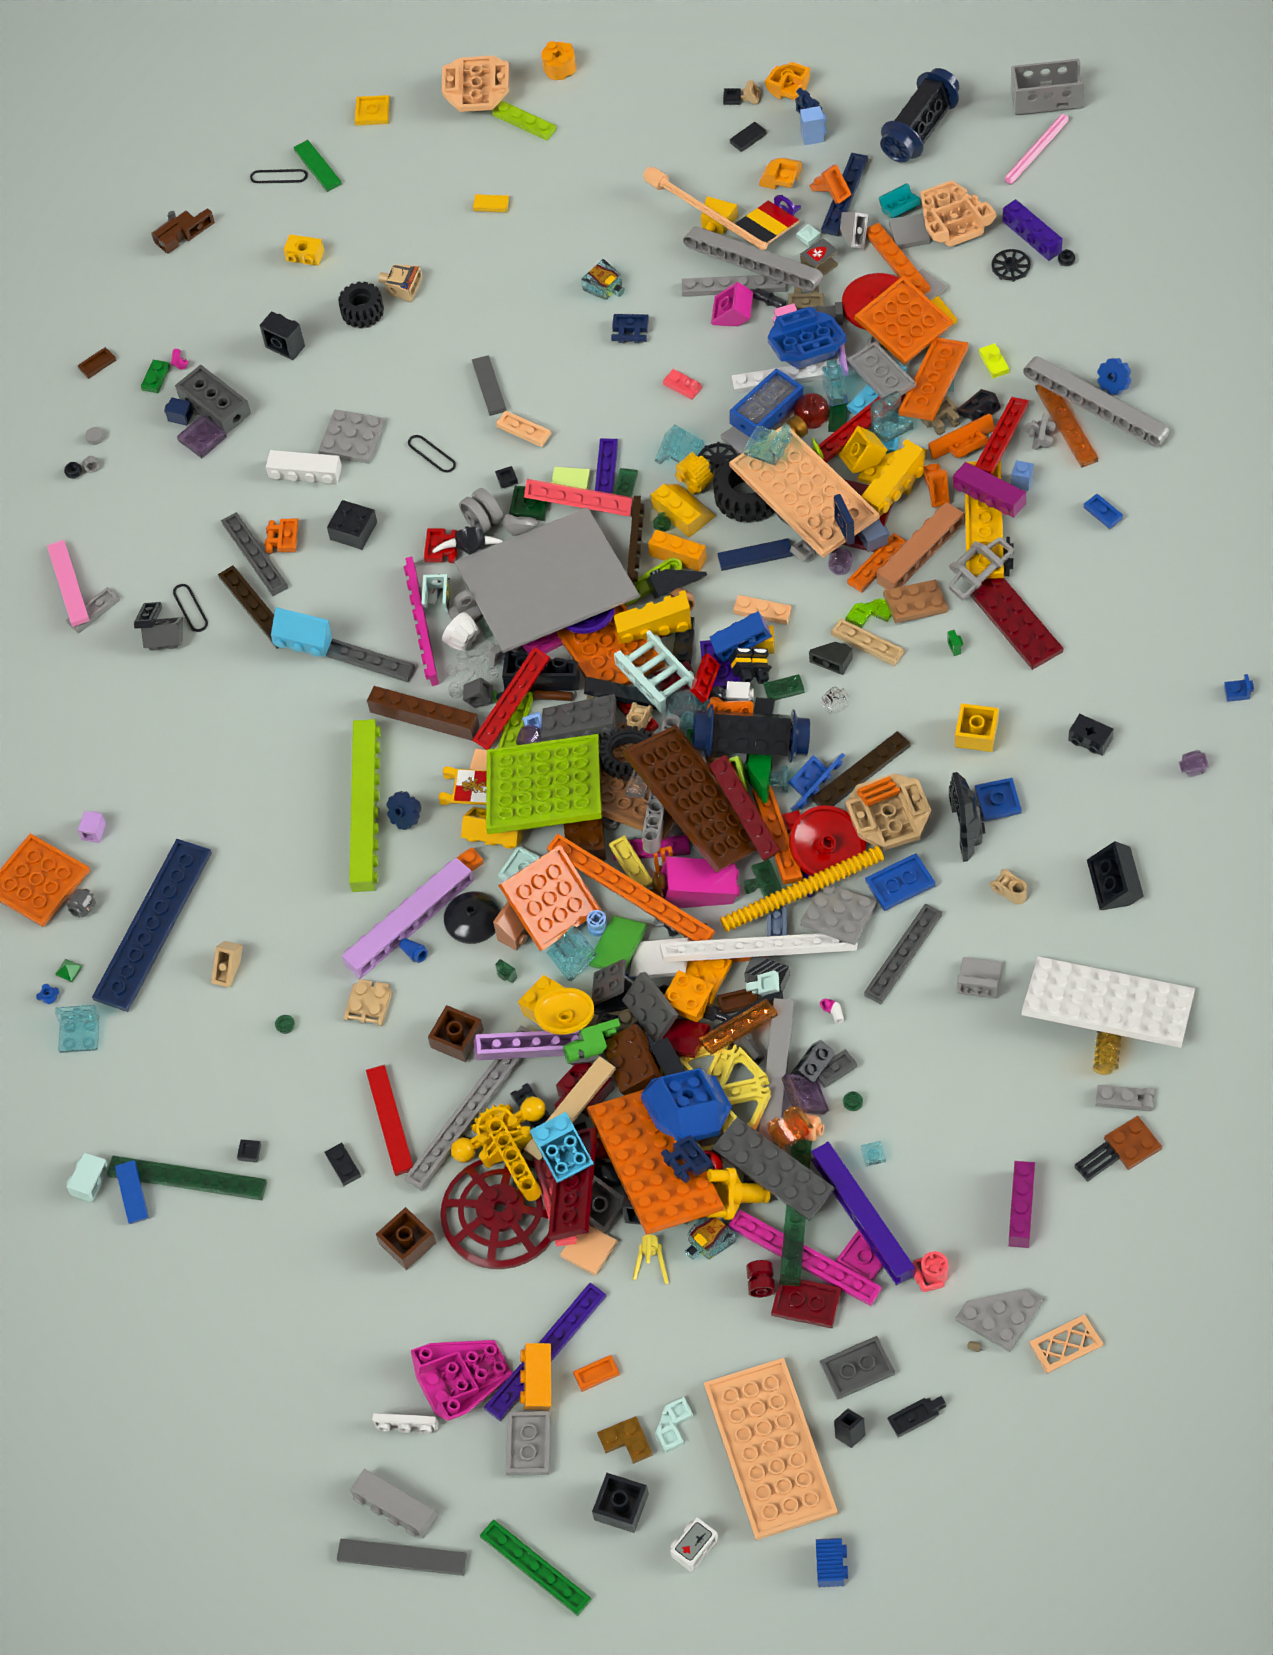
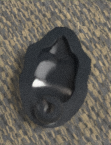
M600 1159L595 1160L594 1175L610 1187L622 1185L611 1162H605Z

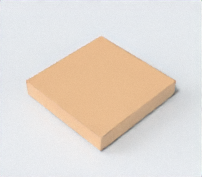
M589 1225V1232L577 1235L576 1244L566 1245L560 1256L596 1276L616 1246L617 1240Z

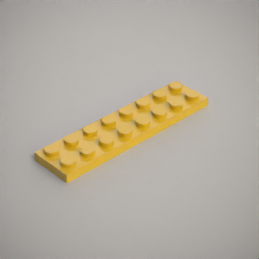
M1001 460L993 473V476L1001 479ZM969 461L967 463L975 466L977 461ZM965 494L966 552L975 541L987 546L999 537L1003 539L1002 512ZM997 544L990 549L1000 559L1003 557L1002 545ZM975 553L966 562V569L977 577L991 562L983 555ZM1004 563L1000 568H996L986 579L1004 578Z

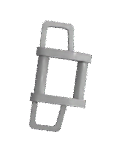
M1000 537L987 546L975 541L963 556L949 565V568L957 574L951 581L949 589L964 601L975 589L982 585L981 583L996 568H1000L1013 555L1014 549ZM997 544L1002 545L1008 551L1001 559L990 550ZM975 553L983 555L991 562L977 577L963 566ZM961 576L972 585L966 593H961L954 586Z

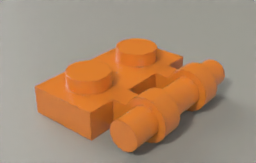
M298 518L280 519V525H276L274 520L269 521L266 527L267 539H265L264 543L266 553H272L275 546H277L278 552H296L299 528ZM276 533H279L278 538H274Z

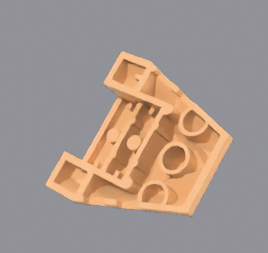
M952 180L920 192L926 231L933 240L940 243L943 242L949 247L981 236L984 233V227L990 225L997 217L996 212L989 203L978 201V196L975 194L970 196L967 194V189Z

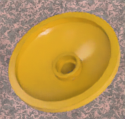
M559 988L546 993L538 1000L534 1009L537 1024L549 1033L560 1035L571 1034L581 1030L589 1024L594 1015V1004L590 996L575 988Z

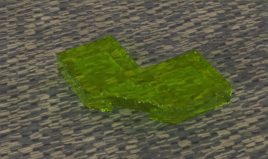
M878 598L868 603H856L847 614L846 621L862 628L871 615L885 622H888L892 615L886 601Z

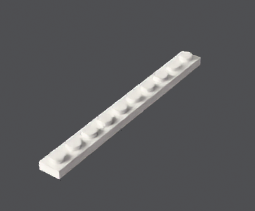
M885 350L894 361L903 366L909 365V362L904 365L889 350ZM839 358L826 360L800 369H796L793 366L777 368L798 383L842 376ZM847 364V367H848V375L857 374V373ZM776 368L731 375L734 394L753 390Z
M818 933L660 943V952L663 962L856 951L858 944L856 942L853 945Z

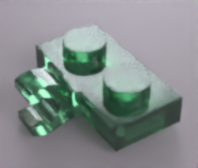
M770 860L751 865L755 878L744 881L746 894L753 893L759 888L764 898L766 895L769 897L771 893L775 894L777 890L781 891L782 887Z

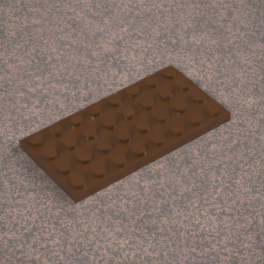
M677 725L626 749L622 753L716 873L757 852L755 845L713 771Z

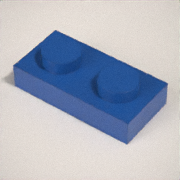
M1095 494L1084 503V508L1108 529H1111L1123 519V514L1099 494Z

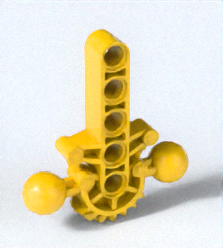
M538 1097L526 1098L522 1102L521 1110L514 1114L513 1108L509 1104L504 1106V1104L500 1103L498 1107L493 1104L491 1109L486 1107L484 1113L479 1112V1118H474L476 1124L471 1125L472 1130L477 1133V1136L472 1139L464 1137L456 1139L450 1148L452 1157L461 1163L469 1162L474 1158L476 1149L482 1146L483 1150L480 1152L479 1158L485 1167L490 1168L494 1164L504 1161L523 1196L529 1201L537 1200L542 1191L521 1152L532 1139L531 1128L529 1126L524 1127L520 1123L525 1120L536 1122L543 1118L546 1112L545 1103Z

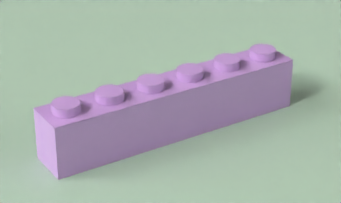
M580 1030L564 1035L553 1034L547 1031L476 1034L474 1039L475 1061L564 1056L563 1046L576 1039L580 1040L578 1037Z

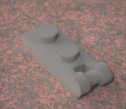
M1097 1085L1096 1106L1152 1111L1154 1106L1152 1098L1154 1097L1155 1090L1152 1088L1139 1089ZM1138 1098H1144V1101L1142 1102L1137 1100Z

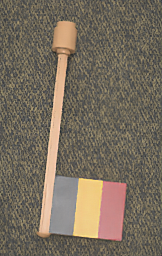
M648 167L643 174L645 181L658 190L667 189L762 250H766L768 244L799 223V219L768 200L734 224L671 184L668 180V175L657 168Z

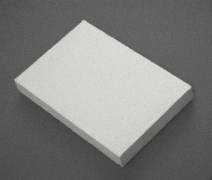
M687 937L640 942L632 957L629 977L635 980V977L641 972H646L650 978L675 976L678 970L686 973L687 961L663 962L660 943L687 942L691 940Z

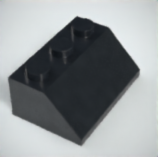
M1114 841L1087 859L1100 910L1130 906L1144 897L1130 846Z

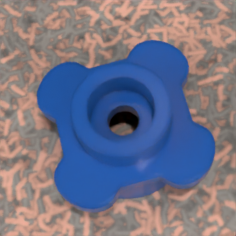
M43 984L40 993H37L36 998L39 1001L42 1000L45 1004H52L59 994V989L57 987L52 988L49 984Z

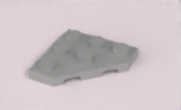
M1023 1289L966 1301L956 1316V1321L1010 1352L1042 1305L1043 1299Z

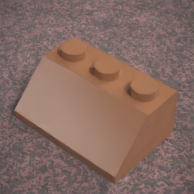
M507 901L493 921L497 941L518 950L527 941L529 933Z

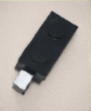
M942 1396L932 1401L930 1398H923L889 1416L887 1420L899 1438L935 1419L939 1415V1411L946 1407V1402Z

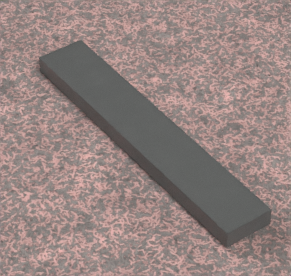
M235 512L222 519V525L270 594L275 596L288 589L287 583L238 513Z
M332 639L326 657L404 682L409 681L415 670V664L336 639Z
M924 904L864 991L865 997L880 1005L882 1004L941 918V911Z
M341 1538L337 1553L338 1562L464 1576L467 1553Z

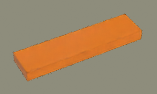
M893 533L888 538V544L878 548L847 580V584L862 593L877 578L876 573L879 567L884 566L890 556L894 553L896 554L901 545L907 541Z

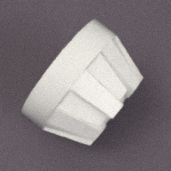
M463 612L457 615L447 626L442 636V641L449 647L466 651L467 648L469 649L472 646L473 641L476 642L480 630L472 617Z

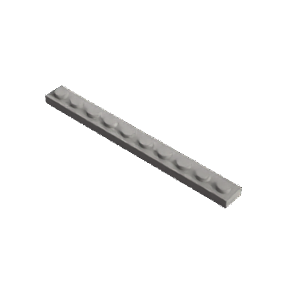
M521 1025L516 1032L532 1031ZM522 1058L495 1059L404 1177L407 1183L420 1191L423 1190L451 1153L452 1143L465 1135L474 1123V1118H477L479 1112L484 1110Z

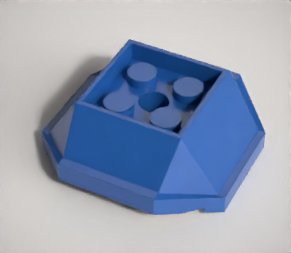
M812 307L777 316L774 326L767 337L769 345L781 362L786 361L796 369L834 358L840 347L847 341L846 334L833 316L817 312Z
M702 1068L651 1079L641 1094V1100L655 1127L664 1134L674 1137V1140L677 1142L689 1135L695 1141L719 1136L732 1107L716 1076L709 1075Z

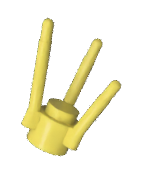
M644 1235L642 1237L633 1280L637 1279L643 1253L646 1255V1263L648 1264L650 1263V1256L655 1255L657 1252L664 1283H669L662 1255V1245L658 1244L657 1236Z

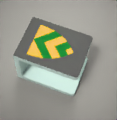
M423 575L421 603L425 614H428L429 588H443V606L445 613H449L450 583L448 575ZM433 580H439V581H441V582H440V583H435V582H432V581H433Z

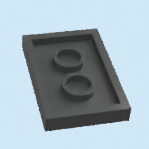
M641 972L622 999L654 1043L662 1040L679 1015L646 972Z
M877 1336L820 1360V1365L837 1400L895 1375V1371Z

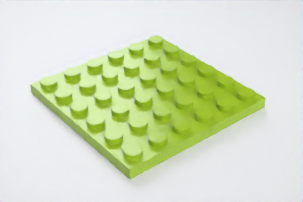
M593 734L488 749L486 781L487 833L494 834L601 819L599 735Z

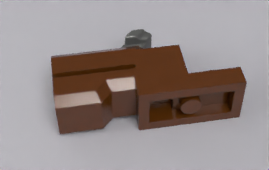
M207 208L196 217H193L188 211H184L176 217L175 211H170L167 215L168 221L151 234L155 244L168 254L179 246V242L185 238L187 241H190L214 224L212 211Z

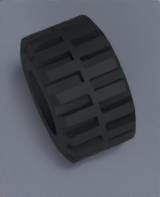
M359 281L356 284L351 283L349 287L346 286L344 291L340 292L338 303L342 319L346 324H351V327L355 328L358 326V328L366 326L367 328L371 324H376V321L381 319L380 316H383L382 296L377 286L374 287V284H368L365 281L361 283Z

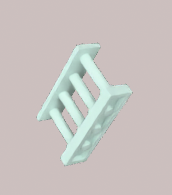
M649 630L646 632L647 643L629 655H624L619 650L614 654L615 665L661 713L666 709L667 697L686 684L691 688L695 675L692 671H688L662 644L661 639L657 635H653ZM651 648L658 653L657 656L641 667H635L632 664V661ZM663 660L670 666L652 679H647L644 676L645 672ZM674 672L681 677L680 680L664 691H658L655 688V685Z

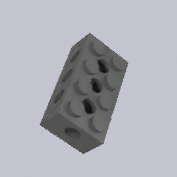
M201 364L175 385L179 399L190 401L194 411L225 435L251 414L248 401Z

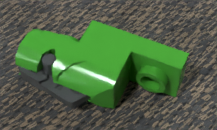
M618 1018L581 1029L578 1034L580 1040L576 1039L563 1046L567 1063L576 1065L595 1062L598 1055H601L606 1050L607 1045L604 1035L611 1037L617 1034L621 1026Z

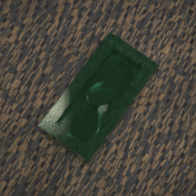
M799 674L763 683L767 698L775 699V701L805 693Z

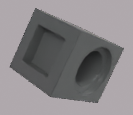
M481 677L464 684L463 701L474 708L491 702L493 685Z

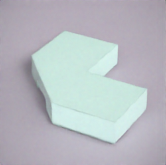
M685 1397L665 1405L660 1423L655 1432L665 1453L684 1444L676 1425L694 1417Z

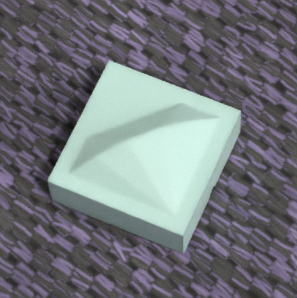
M809 224L796 233V238L807 246H810L821 237V233Z

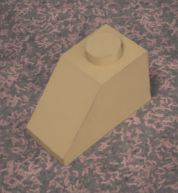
M223 941L216 946L212 984L231 987L241 962L243 945Z

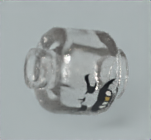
M832 687L822 695L823 701L821 704L829 714H838L849 705L847 700L849 695L844 688Z

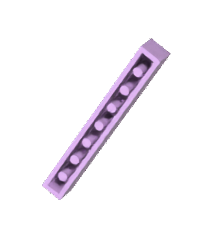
M457 858L448 862L439 873L434 874L425 885L420 886L410 898H406L396 910H392L382 922L377 923L368 934L363 935L353 947H349L344 952L342 958L345 966L361 979L396 949L402 939L410 937L474 881L472 871Z

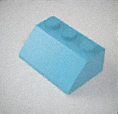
M276 607L271 631L273 644L280 648L286 647L296 652H306L316 657H325L332 641L329 620Z

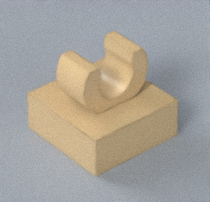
M753 80L747 81L746 87L742 89L744 95H741L740 98L744 102L749 100L753 105L757 104L761 89Z

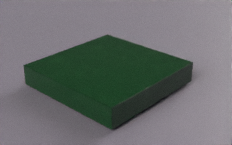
M515 485L509 514L515 517H531L536 520L545 521L548 502L525 498L526 486Z

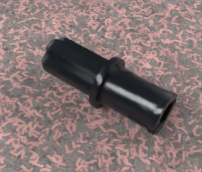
M757 288L754 292L760 294V296L753 293L754 299L764 302L767 306L771 305L776 308L786 306V300L775 296L772 292L768 293Z

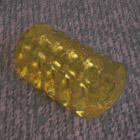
M1097 1031V1043L1095 1044L1096 1050L1093 1062L1094 1072L1108 1075L1113 1070L1119 1068L1117 1062H1119L1118 1055L1120 1050L1118 1048L1121 1047L1119 1041L1122 1039V1036Z

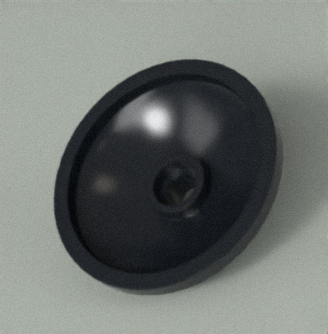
M477 891L466 892L458 895L448 904L444 912V925L448 934L455 940L466 944L480 943L496 933L493 921L501 909L497 901L486 893Z

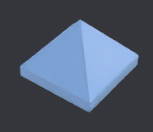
M539 711L522 718L528 735L541 731L542 717Z

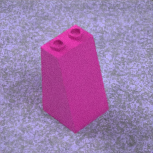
M667 856L660 871V874L663 873L666 878L663 899L678 908L733 904L736 897H739L740 886L737 885L739 871L735 864L716 873L706 859Z

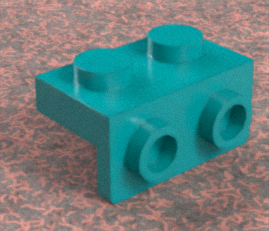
M907 183L879 196L882 212L891 218L899 217L901 213L913 210L917 205L921 204L920 197L911 193L910 185Z

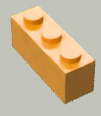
M659 530L654 531L648 542L650 556L664 561L669 558L679 559L682 562V567L694 571H700L707 559L705 545Z
M526 1343L524 1349L520 1350V1362H524V1370L520 1371V1383H524V1391H520V1404H524V1410H549L551 1407V1344Z

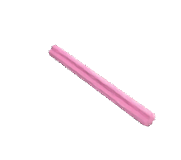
M1061 114L1005 176L1006 183L1012 184L1066 125L1068 116Z

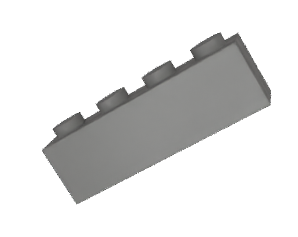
M365 1468L350 1488L355 1502L362 1506L364 1503L370 1506V1510L378 1516H381V1514L385 1515L391 1524L397 1527L399 1525L406 1528L405 1531L413 1537L418 1535L424 1538L437 1518L435 1510Z

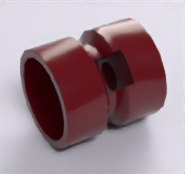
M755 1260L748 1263L746 1270L747 1278L749 1279V1295L757 1298L773 1295L775 1293V1284L772 1278L774 1276L773 1263L767 1260Z

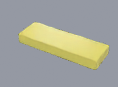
M625 835L608 844L626 876L645 888L652 885V878Z

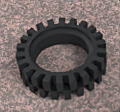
M625 726L626 730L618 727L617 733L613 729L610 731V735L606 734L604 736L605 739L601 740V745L599 746L601 766L606 773H610L611 777L616 775L617 779L621 780L622 776H624L625 780L629 781V776H632L633 780H637L638 773L630 763L616 760L612 756V752L623 744H638L652 737V733L650 731L646 732L645 728H641L638 731V726H634L633 730H630V726Z

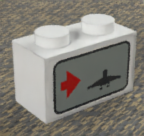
M696 1518L694 1522L690 1521L684 1529L685 1533L680 1539L676 1538L670 1546L671 1557L691 1573L719 1540L718 1533L699 1518Z

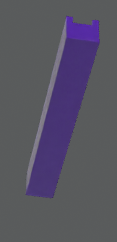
M829 1141L812 1150L811 1153L814 1156L811 1158L812 1163L822 1178L834 1187L833 1194L856 1228L861 1232L895 1285L897 1286L910 1278H914V1265Z

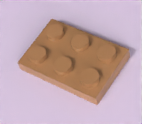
M936 579L891 588L883 592L895 623L948 612V606Z

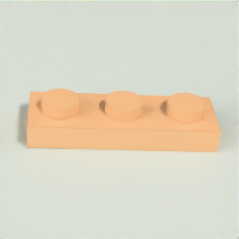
M505 411L496 422L497 428L540 447L545 444L551 435L550 430L508 411Z
M738 595L733 613L748 616L759 611L766 621L787 625L792 606Z

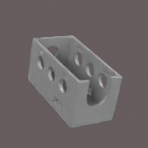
M1070 59L1011 66V93L1015 115L1083 107L1084 80L1083 77L1080 78V60ZM1060 67L1067 68L1064 72L1057 71ZM1043 69L1050 70L1047 74L1040 73ZM1026 71L1033 72V74L1030 76L1024 75ZM1043 81H1052V83L1040 84Z

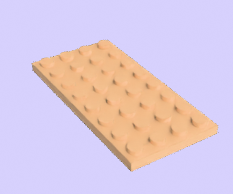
M786 424L729 462V466L822 558L846 542L834 518V495L841 494L854 520V536L879 519V513Z
M784 1358L704 1382V1387L756 1541L838 1515Z

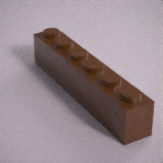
M373 686L367 699L370 713L471 741L480 727L476 713L378 686Z

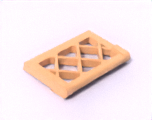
M1085 1314L1029 1341L1030 1346L1047 1374L1103 1346V1342ZM1081 1324L1085 1327L1084 1333L1072 1330ZM1068 1332L1066 1342L1054 1339V1337ZM1071 1333L1083 1336L1080 1346L1068 1343ZM1085 1337L1093 1340V1344L1083 1347ZM1049 1341L1047 1351L1041 1350L1039 1345ZM1052 1342L1064 1345L1062 1355L1050 1352ZM1067 1347L1079 1350L1069 1356H1064ZM1052 1356L1060 1360L1049 1364L1047 1358Z

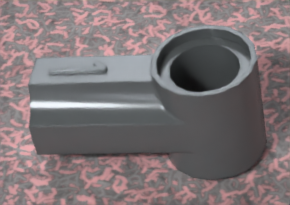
M745 1026L727 1036L732 1048L734 1045H737L739 1049L740 1046L757 1065L764 1059V1055L754 1043L751 1033Z

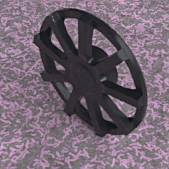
M1006 249L994 256L991 267L992 272L1000 280H1012V282H1015V280L1027 276L1031 268V262L1024 252L1016 249ZM1013 252L1012 257L1008 258L1005 253ZM1016 252L1023 255L1018 260L1015 258ZM999 255H1002V257H1003L1005 260H1004V262H1003V261L997 260L996 258H997ZM1025 259L1028 262V264H1018ZM994 263H997V264H1000V265H1003V266L995 268ZM1018 268H1027V269L1023 272V271H1021V270L1018 269ZM1004 269H1005V271L1003 272V274H1000V273L998 272V271H1000V270H1004ZM1014 271H1016V272L1019 273L1020 275L1015 276V275H1014ZM1011 272V277L1006 276V274Z
M720 442L708 446L705 445L698 454V457L701 455L706 459H710L708 462L712 465L711 473H713L715 468L721 466L724 460L729 459L733 455L738 456L731 445ZM717 447L716 453H714L710 448ZM720 447L726 448L723 452L720 453ZM729 450L733 453L732 455H725ZM706 451H708L711 454V456L703 454Z

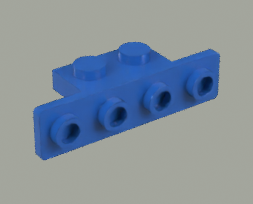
M843 753L838 755L828 767L813 755L791 778L788 784L801 795L790 808L792 811L797 808L801 810L808 803L807 797L809 795L814 796L820 789L818 785L821 782L825 783L831 777L830 772L832 769L837 770L842 765L843 761L841 759L845 756Z

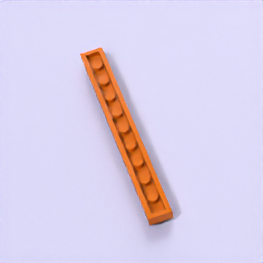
M557 833L546 848L549 852L561 845L577 870L678 933L688 937L691 941L710 940L715 934L712 928Z

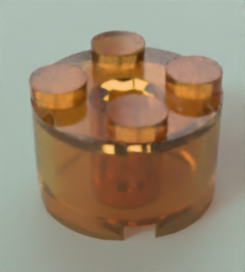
M791 1106L783 1112L785 1116L782 1118L776 1117L767 1123L769 1127L767 1131L782 1150L786 1149L784 1145H793L810 1133L808 1128L812 1130L815 1128L801 1107Z

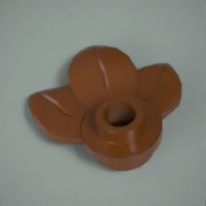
M654 872L652 880L653 889L650 888L649 890L662 898L664 895L663 889L666 886V878L663 873L658 877L657 872Z

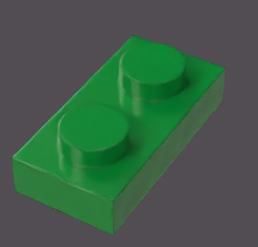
M152 360L141 384L142 391L159 393L170 368L169 362Z

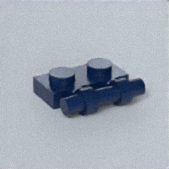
M802 88L797 89L796 93L799 97L795 99L796 111L799 114L801 109L820 106L816 99L810 97L808 91Z
M614 314L612 331L618 332V334H612L611 341H618V343H624V341L634 343L647 342V335H640V332L647 333L648 314ZM625 332H634V335L625 334Z
M691 1135L674 1143V1152L670 1153L668 1149L661 1152L666 1165L671 1166L674 1170V1175L684 1183L690 1180L688 1172L691 1171L696 1177L713 1168V1162ZM682 1159L685 1164L680 1165L677 1160Z

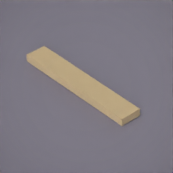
M599 1056L547 1121L566 1112L573 1123L614 1073L616 1068ZM532 1138L524 1148V1151L541 1162L544 1158Z

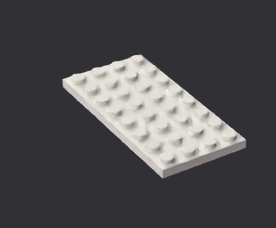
M1038 956L1022 1008V1015L1181 1048L1195 988Z

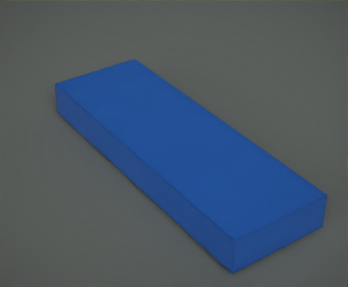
M132 1160L116 1165V1174L128 1223L133 1224L149 1219L136 1161Z

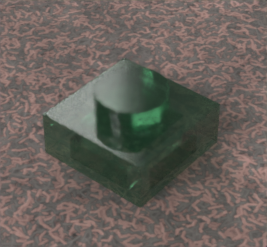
M499 959L495 964L497 975L502 980H508L513 984L517 979L515 968Z

